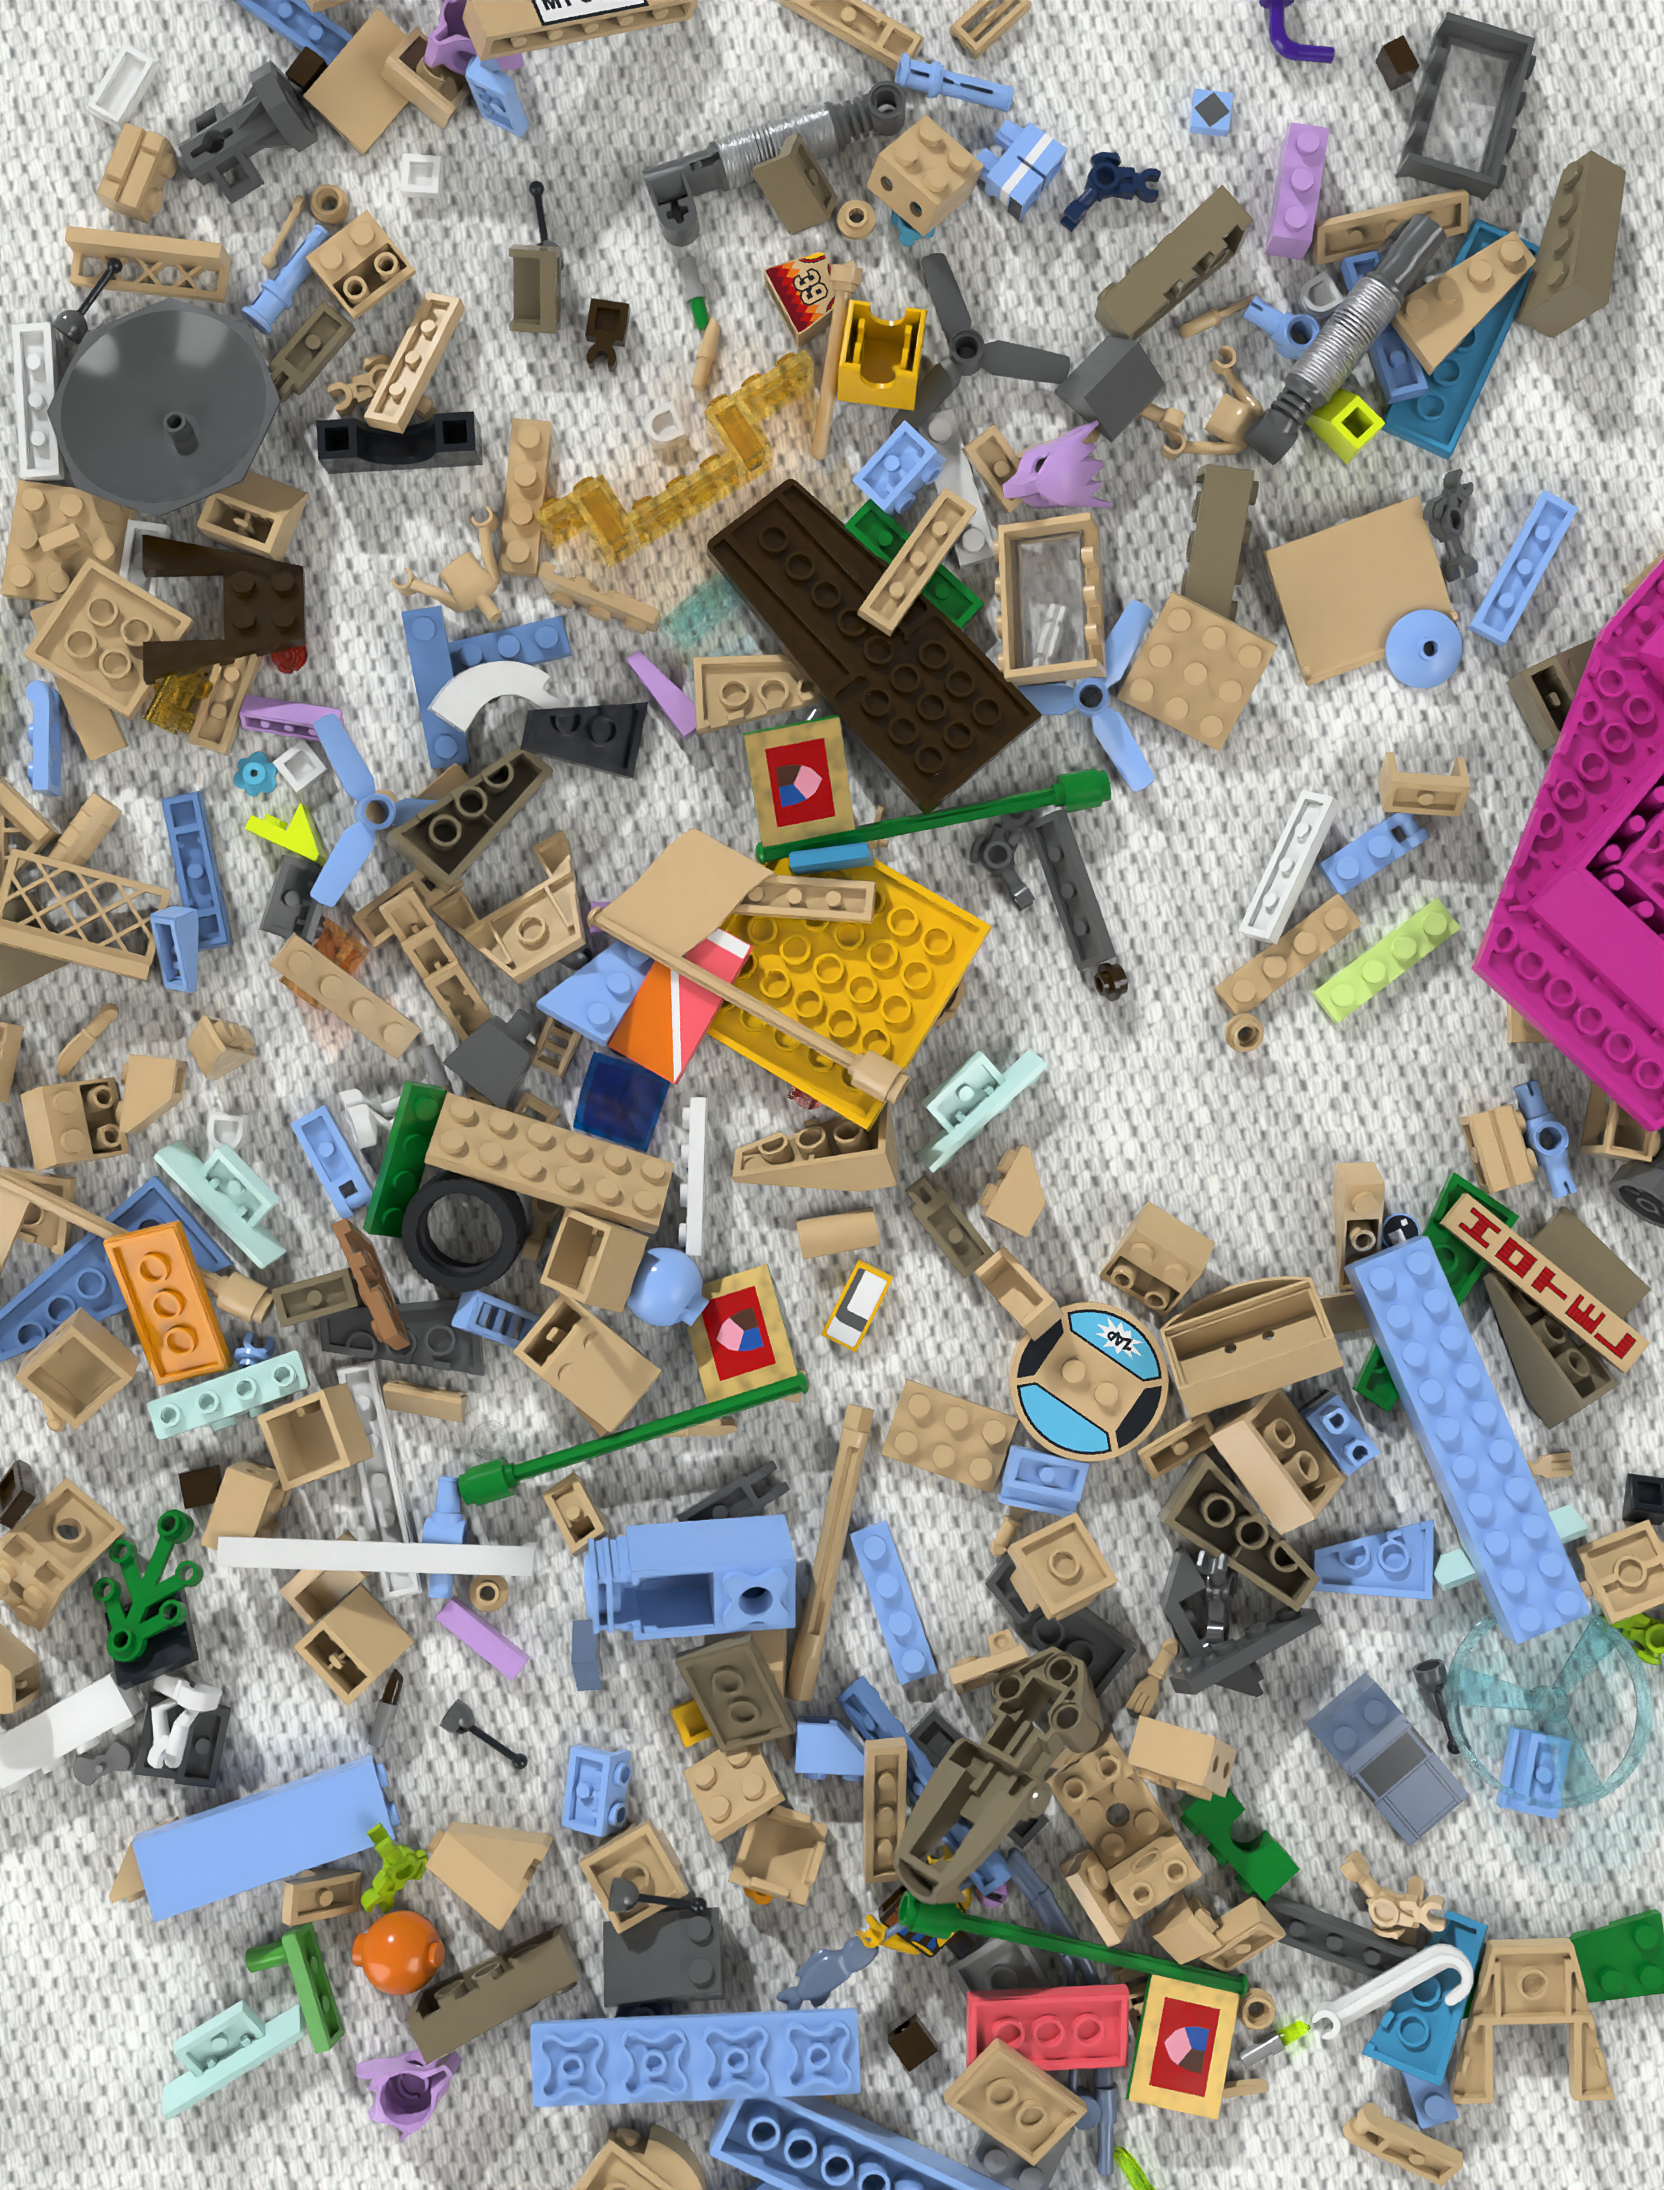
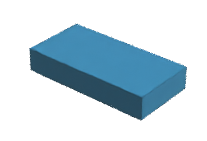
M866 842L795 851L789 854L790 868L796 875L874 865L873 852Z

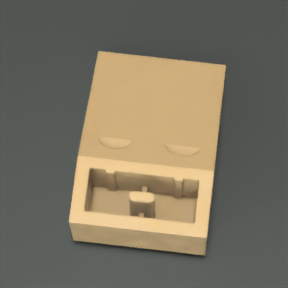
M563 1293L557 1297L512 1352L544 1381L610 1433L617 1429L663 1372L586 1304Z

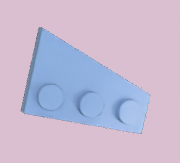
M617 940L538 1000L536 1008L605 1047L623 1019L655 960L626 943Z
M1434 1519L1311 1550V1569L1320 1578L1312 1591L1432 1600Z

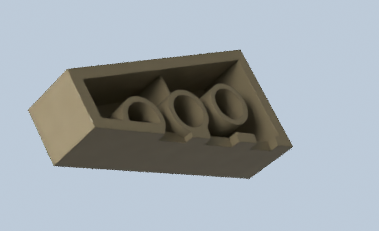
M520 745L465 784H461L452 790L450 794L438 802L428 806L403 825H399L390 831L387 835L386 843L447 894L548 781L553 769L536 754L520 750Z
M1203 1452L1197 1454L1157 1517L1217 1559L1220 1558L1221 1553L1226 1554L1229 1557V1567L1299 1612L1320 1578L1224 1475L1208 1455Z

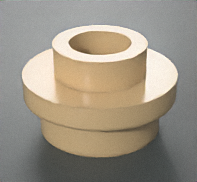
M325 184L319 186L314 191L310 200V207L313 215L319 222L326 225H335L347 217L350 203L346 193L340 187ZM327 202H337V206L333 210L326 211L324 209Z
M851 200L840 208L837 215V225L845 237L852 240H861L868 237L874 230L876 216L873 208L868 203L862 200ZM853 214H860L864 219L859 223H854L849 218Z
M1238 1014L1226 1025L1225 1040L1235 1051H1252L1263 1040V1024L1252 1014ZM1248 1026L1246 1035L1238 1037V1032L1243 1027Z
M477 1575L469 1587L470 1601L478 1610L483 1612H494L500 1609L506 1603L509 1596L508 1583L501 1575ZM491 1586L495 1590V1597L493 1599L483 1597L482 1587Z
M1249 1988L1247 1994L1239 1998L1237 2016L1240 2022L1252 2030L1264 2029L1273 2022L1276 2015V2004L1272 1996L1264 1989ZM1260 2002L1262 2009L1258 2013L1254 2014L1248 2011L1251 2003Z

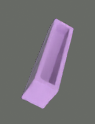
M639 650L626 659L628 665L683 739L686 741L696 734L695 704Z

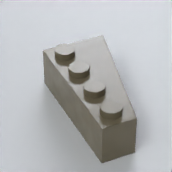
M1592 150L1578 160L1571 162L1562 172L1536 256L1537 261L1533 266L1517 320L1551 338L1558 336L1609 303L1626 170Z
M1221 185L1172 233L1164 237L1151 253L1145 258L1142 257L1136 261L1117 285L1113 282L1099 294L1094 317L1111 336L1136 341L1240 252L1253 223L1252 217L1229 191Z
M1206 464L1199 468L1197 472L1196 482L1203 483L1202 491L1197 492L1196 499L1193 501L1191 516L1192 522L1196 523L1195 531L1191 530L1187 542L1186 562L1190 563L1189 569L1184 570L1180 595L1235 622L1238 601L1232 600L1234 586L1241 585L1245 562L1239 561L1241 546L1248 545L1252 522L1246 521L1248 506L1255 505L1259 481H1253L1255 472L1253 470Z
M563 1923L418 1992L406 2022L426 2065L518 2013L531 2010L554 1993L555 1995L564 1994L577 1985L576 1981L580 1979L582 1965Z

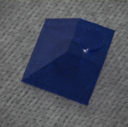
M594 1051L581 1087L573 1128L647 1152L671 1082L650 1070Z

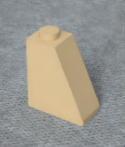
M452 1821L446 1832L438 1829L426 1848V1851L432 1855L425 1867L492 1926L501 1931L528 1887L536 1871V1866L541 1864L554 1838L545 1833Z

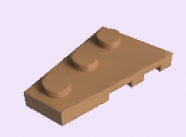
M347 1218L332 1224V1228L359 1285L358 1291L361 1299L373 1316L374 1320L371 1321V1326L375 1336L380 1343L385 1341L396 1351L411 1345L373 1242Z

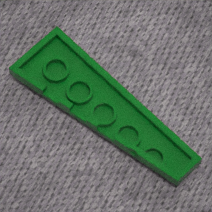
M1452 1172L1444 1183L1421 1236H1428L1456 1302L1460 1306L1487 1266V1263L1439 1223L1463 1193H1468L1510 1229L1519 1218V1215L1455 1172ZM1374 1339L1352 1389L1389 1413L1399 1398V1394Z

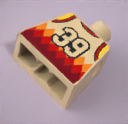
M823 251L793 259L764 270V284L798 348L804 346L831 325L836 291L832 290L833 282H830L832 265ZM853 260L842 264L857 267Z

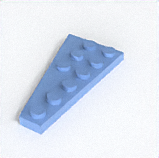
M153 1176L105 1218V1220L130 1232L181 1220L197 1265L213 1273L235 1265L159 1176ZM89 1232L0 1309V1362L37 1347L80 1307L98 1322L128 1309L103 1245L105 1239Z

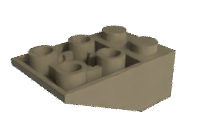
M1596 638L1523 670L1506 683L1541 752L1557 744Z

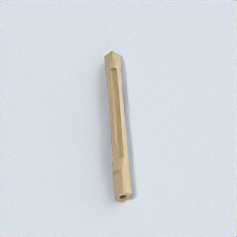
M847 1404L836 1464L785 1691V1696L795 1701H812L833 1595L874 1414V1409L860 1405Z

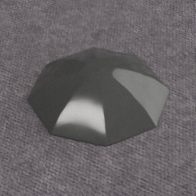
M167 298L85 333L49 405L47 414L76 489L158 518L243 482L267 434L281 400L250 325L173 298Z

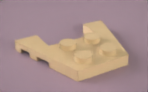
M563 830L532 847L549 879L491 914L479 919L462 890L432 907L433 912L441 921L517 984H520L586 944L570 843Z

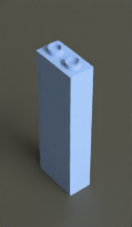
M373 1754L136 1834L132 1845L154 1922L371 1848L375 1844L366 1832L378 1823L385 1827L392 1840H394V1827L401 1823L395 1801L387 1803L383 1788L390 1786L384 1763L376 1765Z

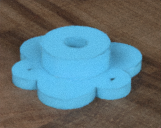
M255 752L249 759L242 758L238 761L239 771L234 775V783L238 788L246 789L247 793L252 797L259 795L260 791L270 793L276 788V779L273 776L277 774L278 769L273 763L268 761V757L264 753ZM257 771L258 775L253 777V772Z

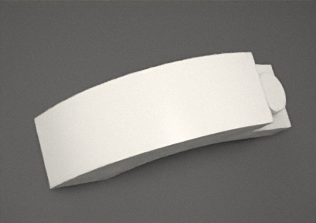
M495 661L471 667L457 674L441 688L427 710L459 732H465L480 708L489 700L498 696L517 697L536 709L567 708L566 704L569 700L551 687L547 691L542 689L550 676L544 671L520 662Z

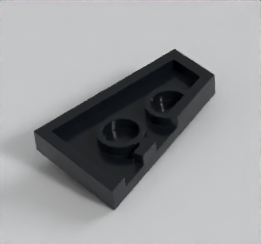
M648 702L530 710L527 712L520 750L621 778L631 779L634 777Z

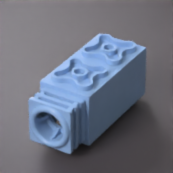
M785 1514L625 1526L626 1536H616V1539L608 1540V1537H603L600 1541H594V1538L588 1539V1553L584 1555L586 1612L587 1617L592 1620L593 1634H599L602 1630H608V1633H612L615 1629H622V1632L632 1631L633 1641L795 1628L796 1558Z

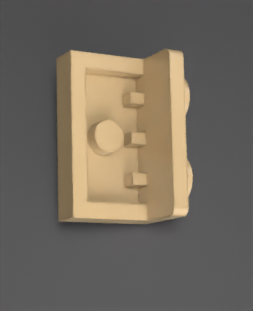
M1090 1848L1063 1860L1059 1865V1869L1107 1947L1120 1943L1133 1917L1114 1889L1108 1873L1093 1849Z

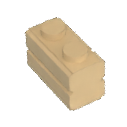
M127 122L124 123L96 193L106 208L149 224L152 214H157L163 205L164 194L162 189L167 178H172L175 175L178 166L177 153L169 140L162 135L145 131L143 128Z
M1513 1104L1502 1105L1459 1118L1481 1191L1493 1193L1535 1180L1533 1171L1537 1170V1160L1532 1149H1526L1522 1133L1526 1132V1123L1522 1113L1519 1110L1515 1111Z

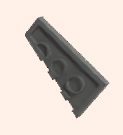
M460 1298L396 1304L411 1345L398 1351L385 1341L379 1342L371 1326V1321L374 1320L367 1307L350 1308L319 1317L322 1351L370 1359L376 1358L402 1364L427 1366L447 1371H459L479 1376L485 1375L482 1337L452 1326V1320Z
M1007 1552L987 1577L985 1585L1017 1624H1020L1032 1638V1642L1040 1651L1054 1646L1084 1661L1098 1699L1137 1650L1136 1644L1087 1607L1060 1621H1057L1055 1617L1048 1620L1040 1606L1036 1610L1029 1612L1010 1580L1011 1575L1016 1570V1566Z

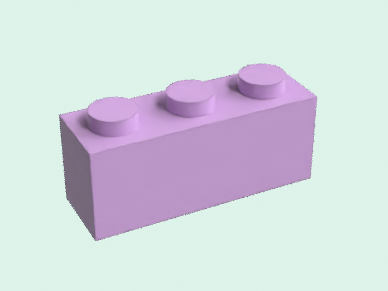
M1293 122L1289 125L1281 146L1265 247L1266 255L1303 260L1312 242L1329 128Z

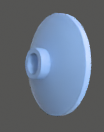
M1428 609L1410 612L1400 618L1388 634L1385 645L1386 661L1392 674L1403 684L1413 688L1435 687L1449 679L1460 663L1462 656L1460 632L1455 623L1443 613ZM1428 641L1434 646V652L1430 656L1425 655L1423 651V646Z

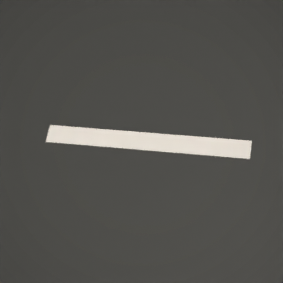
M218 1536L216 1567L533 1576L535 1547Z

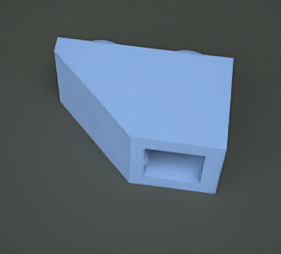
M798 1716L795 1773H803L804 1778L812 1780L825 1779L827 1774L843 1775V1779L848 1781H864V1746L837 1717Z

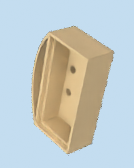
M1269 1277L1227 1287L1191 1304L1160 1329L1178 1391L1190 1418L1212 1412L1215 1409L1242 1400H1248L1254 1396L1286 1387L1292 1383L1319 1374H1325L1344 1366L1335 1337L1311 1277ZM1268 1337H1273L1271 1340H1266ZM1235 1349L1233 1353H1228L1230 1350Z

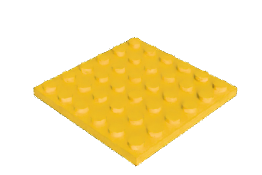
M789 857L766 862V865L762 866L775 872V875L874 881L877 888L873 924L731 914L719 928L754 947L733 986L855 1055L858 1053L865 1055L869 1050H872L904 1068L903 1073H905L991 932V925L874 859L873 866L796 875L790 868ZM724 1000L706 1033L867 1131L871 1129L886 1102L882 1103L852 1086L851 1080L853 1076L848 1074V1069L726 1000Z

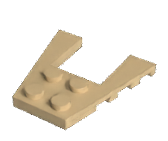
M1569 1938L1488 1940L1449 2091V2097L1453 2104L1494 2103L1493 2025L1569 2023V2093L1573 2100H1615L1606 2072L1607 2066L1597 2039L1596 2025L1585 1995L1587 1992L1574 1945Z

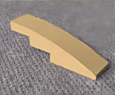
M59 600L30 611L37 633ZM53 675L89 761L129 746L112 709Z
M412 886L379 906V910L401 942L403 950L423 978L424 985L462 1042H464L484 1022L492 1018L493 1014Z

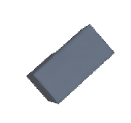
M592 1620L573 1621L571 1665L577 1691L602 1690L603 1667L600 1658V1633L593 1634Z

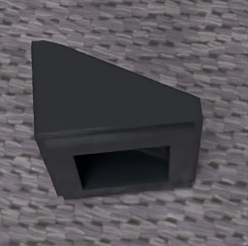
M1628 1473L1622 1521L1640 1523L1649 1519L1652 1525H1661L1664 1522V1478Z

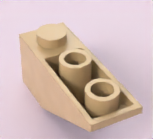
M204 1015L200 1018L186 1044L206 1079L217 1080L256 1057L251 1048L256 1045L255 1040L245 1025L239 1027L235 1022L210 1015Z
M1374 1162L1337 1163L1334 1166L1333 1205L1339 1289H1353L1344 1266L1381 1251L1385 1182Z

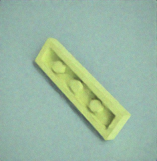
M1435 898L1313 991L1312 995L1332 1021L1337 1024L1455 934L1461 927L1441 901Z

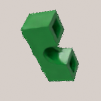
M1229 1788L1225 1798L1212 1794L1211 1801H1207L1186 1794L1177 1802L1184 1813L1180 1817L1183 1824L1195 1837L1202 1833L1210 1841L1211 1844L1207 1847L1208 1851L1222 1866H1225L1228 1862L1238 1872L1234 1879L1249 1896L1256 1892L1266 1902L1300 1870L1294 1859L1266 1829L1249 1842H1239L1231 1838L1233 1822L1246 1809Z

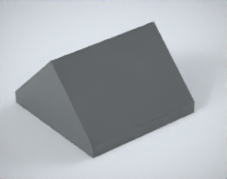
M1108 335L1067 379L1055 389V394L1088 423L1098 420L1099 425L1095 429L1112 443L1165 388V383L1139 342Z

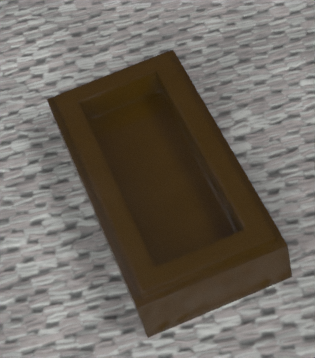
M20 1459L13 1463L0 1481V1524L10 1529L14 1528L37 1497L31 1466Z

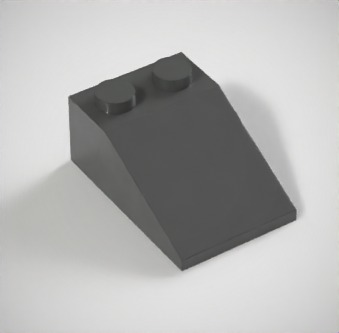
M719 1907L706 1908L701 1914L694 1913L692 1909L655 1913L620 1934L616 1932L611 1921L603 1922L604 2007L724 2000L723 1921Z

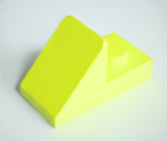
M299 804L287 831L285 829L288 823L266 813L263 820L253 815L250 816L244 828L247 831L322 866L325 865L327 857L310 809L304 804Z

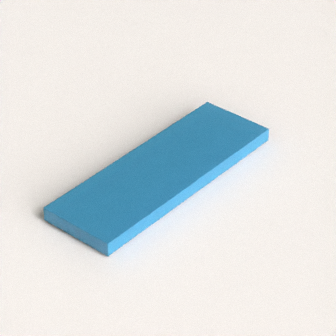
M1475 217L1452 268L1509 234V232ZM1520 238L1536 259L1539 246ZM1532 269L1501 302H1498L1482 322L1473 328L1461 344L1440 363L1439 367L1430 376L1421 365L1428 385L1424 396L1389 404L1382 418L1385 424L1381 430L1446 460L1450 459L1522 303Z

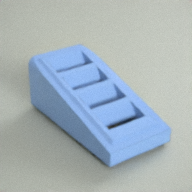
M170 906L151 913L150 920L164 987L188 993L197 991L199 933L197 909Z
M469 1290L468 1292H462L452 1320V1326L515 1349L542 1316L483 1292ZM491 1307H493L494 1310L487 1328H484ZM507 1312L509 1313V1316L507 1318L503 1333L500 1334L499 1332ZM521 1317L524 1320L516 1340L513 1339V1335Z

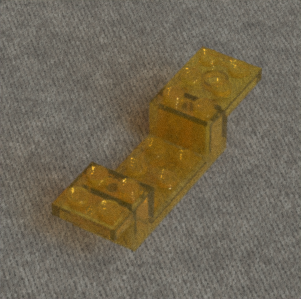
M804 349L796 355L794 352L782 356L775 363V368L763 375L761 373L753 374L741 384V388L729 396L725 393L714 398L708 404V409L704 411L708 438L719 454H714L705 459L699 465V470L688 477L680 475L672 479L665 486L666 490L654 498L651 495L641 498L632 506V511L628 514L603 474L596 478H593V476L586 477L573 487V492L562 499L554 497L545 502L540 507V512L534 516L552 550L585 530L610 569L773 468L771 443L758 423L814 389V365L807 351Z

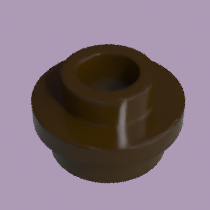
M1106 962L1099 965L1098 973L1094 976L1098 993L1101 996H1105L1109 1001L1118 1000L1121 994L1126 993L1128 990V981L1123 968L1118 963L1111 965Z

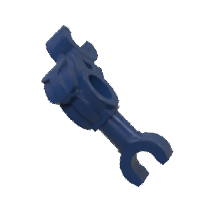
M1099 152L1092 155L1090 163L1093 168H1091L1087 176L1085 191L1078 199H1074L1063 212L1065 216L1061 219L1060 223L1072 232L1096 201L1101 202L1109 197L1132 200L1133 196L1137 195L1145 203L1156 202L1159 190L1147 188L1145 182H1158L1161 171L1155 168H1148L1141 173H1135V168L1118 167L1121 164V158L1116 152Z

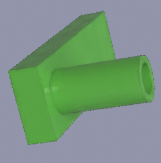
M312 1922L292 1926L281 1936L282 1940L248 1948L245 1954V1961L251 1973L289 1963L315 2054L331 2050L345 2033Z

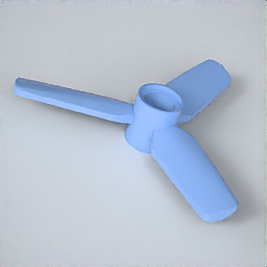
M1136 600L1129 602L1105 641L1107 678L1091 677L1083 679L1076 685L1075 689L1064 684L1020 686L1017 688L1042 715H1063L1077 708L1080 714L1092 718L1093 733L1133 792L1146 789L1154 781V775L1121 714L1109 707L1110 696L1108 689L1121 680L1153 616V612L1149 607ZM1088 689H1097L1103 694V698L1098 706L1088 708L1081 703L1082 694Z
M331 713L315 721L313 727L345 792L357 801V804L353 811L356 823L343 831L310 891L311 898L327 907L335 906L373 850L376 831L385 829L391 824L395 827L401 826L415 817L417 813L438 802L437 800L405 798L393 803L388 796L376 794L372 774L338 717ZM370 802L377 803L383 810V819L379 824L371 822L366 816V807Z

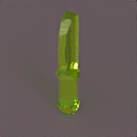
M1118 2146L1114 2151V2158L1133 2189L1156 2190L1150 2184L1133 2155L1125 2148Z

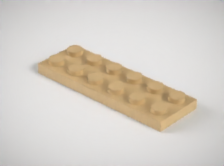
M447 1092L424 1163L652 1234L656 1233L675 1164Z

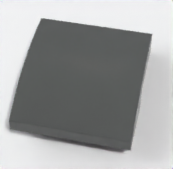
M150 1692L134 1775L175 1779V1784L215 1788L231 1707L218 1704L215 1710L199 1712L189 1727L180 1766L169 1768L163 1760L162 1768L155 1769L147 1761L154 1739L151 1707L169 1697L162 1693ZM179 1704L167 1711L170 1733L174 1721L186 1709Z

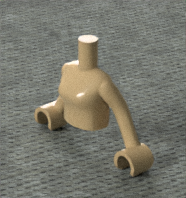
M1226 345L1219 349V354L1229 360V364H1222L1218 360H1213L1211 367L1216 374L1224 375L1237 399L1225 393L1204 428L1224 442L1186 441L1182 433L1174 431L1168 437L1171 441L1178 444L1179 449L1172 450L1168 446H1162L1161 453L1166 459L1175 460L1183 453L1233 455L1245 450L1249 446L1243 441V437L1254 421L1263 413V407L1247 391L1235 373L1233 366L1237 355L1232 347Z
M484 506L489 513L487 521L479 523L474 516L471 517L472 523L479 530L481 556L486 570L480 565L472 552H467L452 561L440 573L441 580L449 588L452 596L439 587L419 580L408 568L404 569L409 575L408 582L404 585H399L392 578V585L404 596H411L416 592H420L458 613L468 612L478 607L489 623L497 622L502 617V613L490 598L501 581L491 540V533L495 532L499 525L496 514L489 506Z

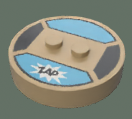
M1078 1301L1060 1305L1059 1307L1064 1316L1042 1336L1034 1341L1024 1331L1016 1343L1008 1370L1009 1395L1014 1411L1028 1433L1043 1447L1057 1455L1087 1462L1103 1461L1123 1455L1139 1445L1152 1432L1164 1411L1168 1396L1169 1377L1162 1349L1150 1330L1137 1318L1124 1310L1094 1301Z

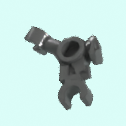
M1461 469L1448 472L1444 476V490L1442 494L1427 500L1423 511V519L1427 520L1431 534L1440 543H1445L1449 561L1444 567V574L1448 582H1453L1461 577L1459 565L1463 568L1466 578L1478 573L1477 561L1471 555L1465 554L1459 537L1463 534L1464 514L1468 505L1465 499L1472 495L1474 489L1472 482L1461 485L1460 479L1463 473Z
M1025 810L1020 819H1013L1009 814L1001 815L1003 823L1002 825L994 823L990 835L992 837L991 841L983 845L986 835L980 834L975 839L970 852L971 863L981 862L986 871L994 874L996 878L999 876L1002 878L1019 911L1032 905L1035 900L1030 889L1020 880L1014 870V853L1022 835V832L1018 829L1023 828L1028 823L1031 810Z
M1200 1550L1196 1569L1208 1575L1206 1593L1207 1597L1212 1599L1209 1601V1623L1207 1626L1206 1642L1219 1644L1229 1640V1610L1231 1609V1601L1234 1594L1238 1590V1572L1228 1566L1229 1557L1226 1554L1221 1553L1219 1559H1213L1207 1556L1205 1551Z

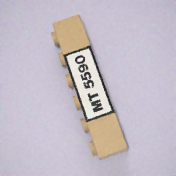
M467 0L462 20L479 60L484 61L685 21L692 18L699 0Z

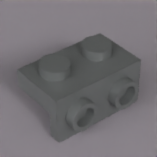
M282 855L259 930L287 939L295 932L310 945H312L314 938L319 939L325 925V917L321 916L324 905L317 903L311 898L310 891L323 867Z

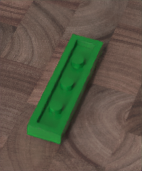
M871 498L844 525L873 554L885 560L889 565L911 536ZM940 564L921 592L961 630L984 606V602L942 564Z
M405 1081L363 1226V1229L368 1234L402 1238L403 1218L411 1199L418 1192L426 1165L424 1163L426 1153L447 1091L441 1086Z

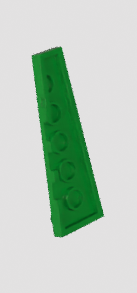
M1657 1909L1608 1922L1609 1925L1590 1931L1586 1929L1572 1933V1936L1567 1937L1575 1948L1587 1992L1585 1995L1588 2003L1664 1994V1930L1662 1916ZM1478 1962L1462 2019L1469 2016L1482 1962Z

